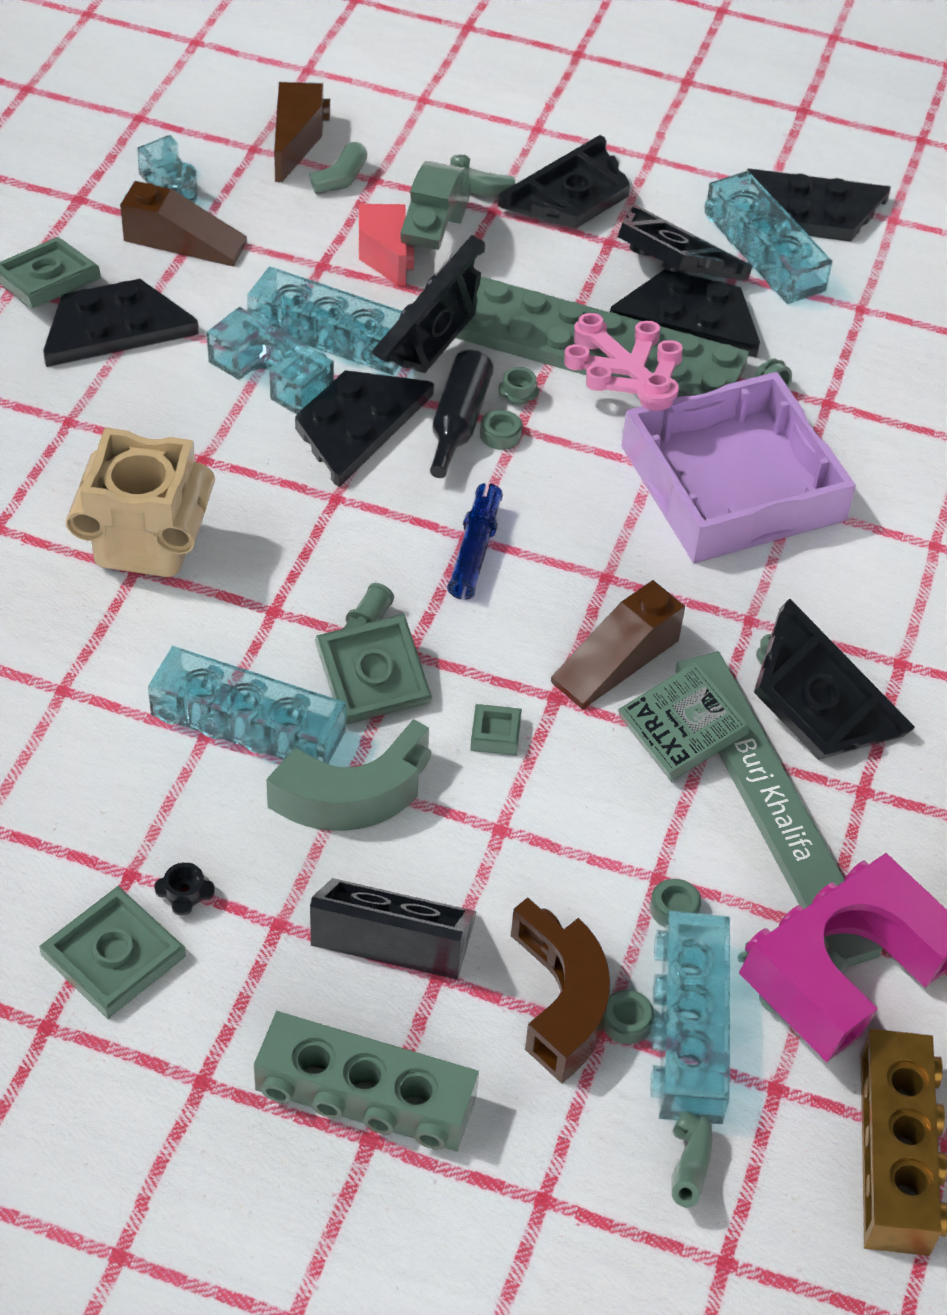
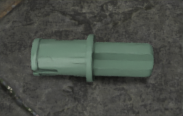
M370 584L357 608L347 613L344 628L381 620L388 607L393 603V592L383 584Z

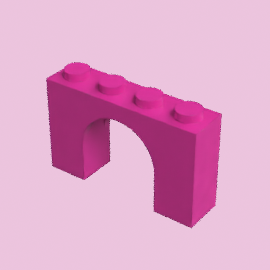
M884 853L870 864L865 860L861 861L847 874L844 882L836 886L833 882L827 884L814 897L811 905L805 909L801 905H797L783 917L779 927L771 932L767 928L762 929L752 937L745 947L748 956L739 974L826 1062L830 1061L862 1036L878 1008L834 965L826 951L824 937L846 933L862 936L877 943L895 958L924 988L947 972V909L887 853Z

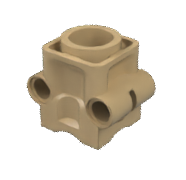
M105 427L98 449L89 457L65 524L72 535L79 539L91 541L93 558L98 566L171 577L179 573L186 553H189L194 548L216 478L209 467L195 462L193 440L175 437L149 439L127 430Z

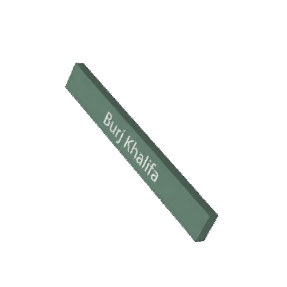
M717 651L677 662L676 673L696 662L748 723L750 733L718 753L798 904L805 909L812 904L814 897L827 884L833 882L838 886L844 882L843 875L720 652ZM840 933L824 937L825 948L827 949L829 946L849 962L847 967L879 958L882 947L877 943L854 934Z

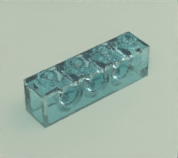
M749 171L709 183L707 200L704 205L707 218L720 229L729 243L738 249L749 264L753 265V268L766 280L769 287L776 291L786 304L826 291L833 261Z
M271 266L267 268L247 294L249 326L394 375L399 368V365L392 361L386 363L372 354V350L399 320L401 310Z
M176 646L171 647L148 685L152 716L158 717L167 724H178L199 731L209 738L223 739L244 746L251 752L265 753L283 760L296 747L317 760L329 764L346 732V702Z
M669 911L665 931L656 930L654 942V960L663 961L662 974H655L653 984V1005H661V1019L653 1020L651 1050L660 1051V1066H652L650 1097L659 1098V1119L678 1120L683 1111H690L698 1118L702 1114L706 1115L710 1119L711 1124H722L730 1100V916ZM683 968H692L698 971V973H691ZM681 1012H691L699 1018H689ZM679 1058H692L699 1064L689 1065L681 1061Z

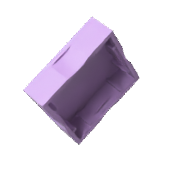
M778 372L727 384L714 391L700 395L676 397L673 405L665 410H649L643 406L626 410L621 447L693 564L847 521L856 485L828 444L811 428L803 408Z

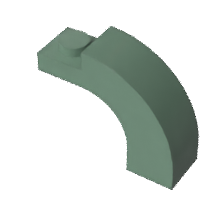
M425 161L422 164L410 190L411 202L400 232L401 243L435 250L440 249L448 221L462 223L471 194L470 176L466 168L432 161Z
M413 719L383 755L370 763L356 767L332 766L317 760L295 747L266 779L268 808L298 824L330 831L365 828L392 818L408 807L418 796V775L425 769L431 757V750L428 749L429 727Z

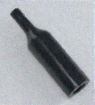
M463 350L458 353L454 358L432 426L433 433L438 440V445L430 473L436 478H444L446 476L455 449L466 444L473 435L494 367L491 359L480 351Z

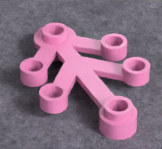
M586 313L581 315L579 321L575 323V344L565 348L564 364L571 370L586 369V386L591 390H612L637 394L643 407L649 410L660 411L671 407L674 399L678 396V384L671 377L675 366L682 362L683 347L679 342L673 340L663 341L658 344L660 326L653 321H642L635 326L636 343L630 354L607 333V324L603 321L602 316L595 313ZM658 344L657 361L659 364L655 372L651 373L645 365L652 347ZM599 348L609 358L592 356L589 349ZM612 373L629 375L631 378L614 377Z

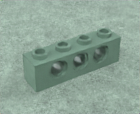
M280 1011L275 1012L254 1062L255 1090L262 1092L265 1097L278 1103L292 1101L309 1106L324 1117L337 1119L342 1116L364 1123L367 1128L380 1134L394 1132L414 1138L422 1146L434 1150L447 1148L458 1152L477 1097L478 1070ZM311 1066L325 1069L318 1074H309L303 1071ZM368 1081L376 1086L370 1089H359L354 1084ZM418 1096L424 1098L427 1102L420 1105H412L407 1103L405 1099Z

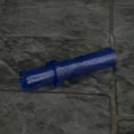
M486 483L478 485L471 511L466 513L463 520L465 532L451 579L447 585L448 592L458 599L462 598L464 586L467 587L465 600L471 599L475 595L489 540L496 534L498 528L496 516L500 502L503 499V492L498 486L491 483L489 484L486 497L484 496Z

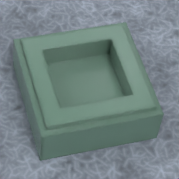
M476 704L470 751L517 756L522 709Z

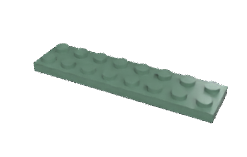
M481 276L480 286L477 291L476 314L458 334L456 339L586 375V369L571 370L564 364L565 348L575 344L574 326L579 321L581 315L595 313L602 316L603 321L607 324V333L630 354L636 343L635 326L642 321ZM660 326L658 344L663 341L673 340L679 342L683 347L682 362L675 366L671 377L678 384L677 397L700 395L714 391L724 385L739 382L747 364L749 351ZM658 344L652 347L645 365L651 373L655 372L659 364L657 361ZM599 348L589 349L592 356L609 358ZM612 373L614 377L631 378L629 375Z

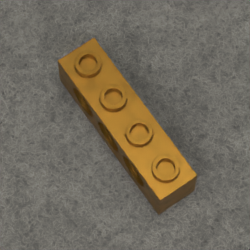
M870 1029L860 1054L864 1249L930 1256L939 1237L947 1235V1203L940 1202V1186H943L946 1180L947 1157L944 1152H938V1136H942L945 1110L943 1104L936 1103V1089H939L942 1081V1058L934 1056L933 1035ZM894 1088L904 1089L912 1096H904ZM895 1136H904L911 1140L914 1145H906ZM896 1185L910 1187L916 1193V1196L904 1194Z

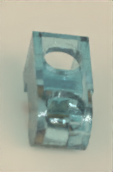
M171 135L137 147L139 175L147 183L173 189L193 203L196 202V169L191 164L181 161L178 153V142Z

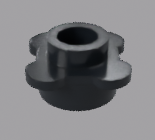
M189 862L177 863L171 866L166 871L164 878L158 879L154 886L155 894L158 897L166 898L172 905L173 913L179 916L190 914L194 905L201 900L211 899L215 893L213 882L204 880L202 870ZM184 887L189 888V890L186 892H183L180 889Z

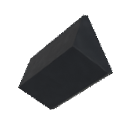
M332 878L311 899V946L458 980L477 911Z

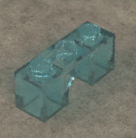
M240 306L207 331L209 363L237 380L242 379L251 371L268 369L270 399L296 415L334 381L333 360Z

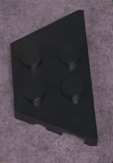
M600 134L499 193L498 206L505 210L578 228L629 197L630 183L625 174L619 170V163L614 155L609 156L606 150L607 141Z
M750 168L747 169L745 180L748 188L754 187L758 194L757 203L762 211L769 216L768 221L775 232L852 241L857 236L861 226L867 225L874 217L875 209L880 204L885 205L888 202L891 186L845 181L840 178L829 179L807 176L801 173L790 174Z
M638 205L632 206L631 211L628 212L623 220L617 236L630 244L629 249L643 256L652 255L661 260L660 265L663 268L672 272L681 273L683 270L748 280L753 265Z
M471 235L442 270L428 280L424 291L418 298L403 309L399 320L374 347L372 354L386 363L392 361L401 367L412 368L418 372L426 373L476 314L477 291L480 286L481 272L474 268V263L477 256L485 252V242Z
M664 269L610 308V312L639 321H653L664 328L747 350L750 357L757 358L760 340L742 289L738 286L689 275L684 272L677 273Z
M140 278L62 295L43 349L44 362L46 367L198 335V321L190 313Z
M344 370L295 416V429L301 438L311 445V452L318 462L323 461L331 472V481L334 485L340 487L434 395V383L426 380Z
M791 599L787 600L779 608L754 693L818 760L904 737L915 728Z

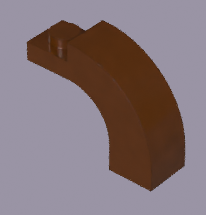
M527 897L513 909L510 936L551 972L558 983L560 994L550 1006L528 1023L525 1050L563 1084L587 1061L599 1042L610 993L609 968L597 938L579 917L564 929L558 918L551 911L545 908L541 909Z

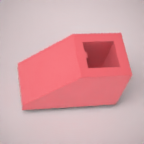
M359 204V260L396 285L406 286V270H414V246H406V243H401L400 237L406 217V204Z

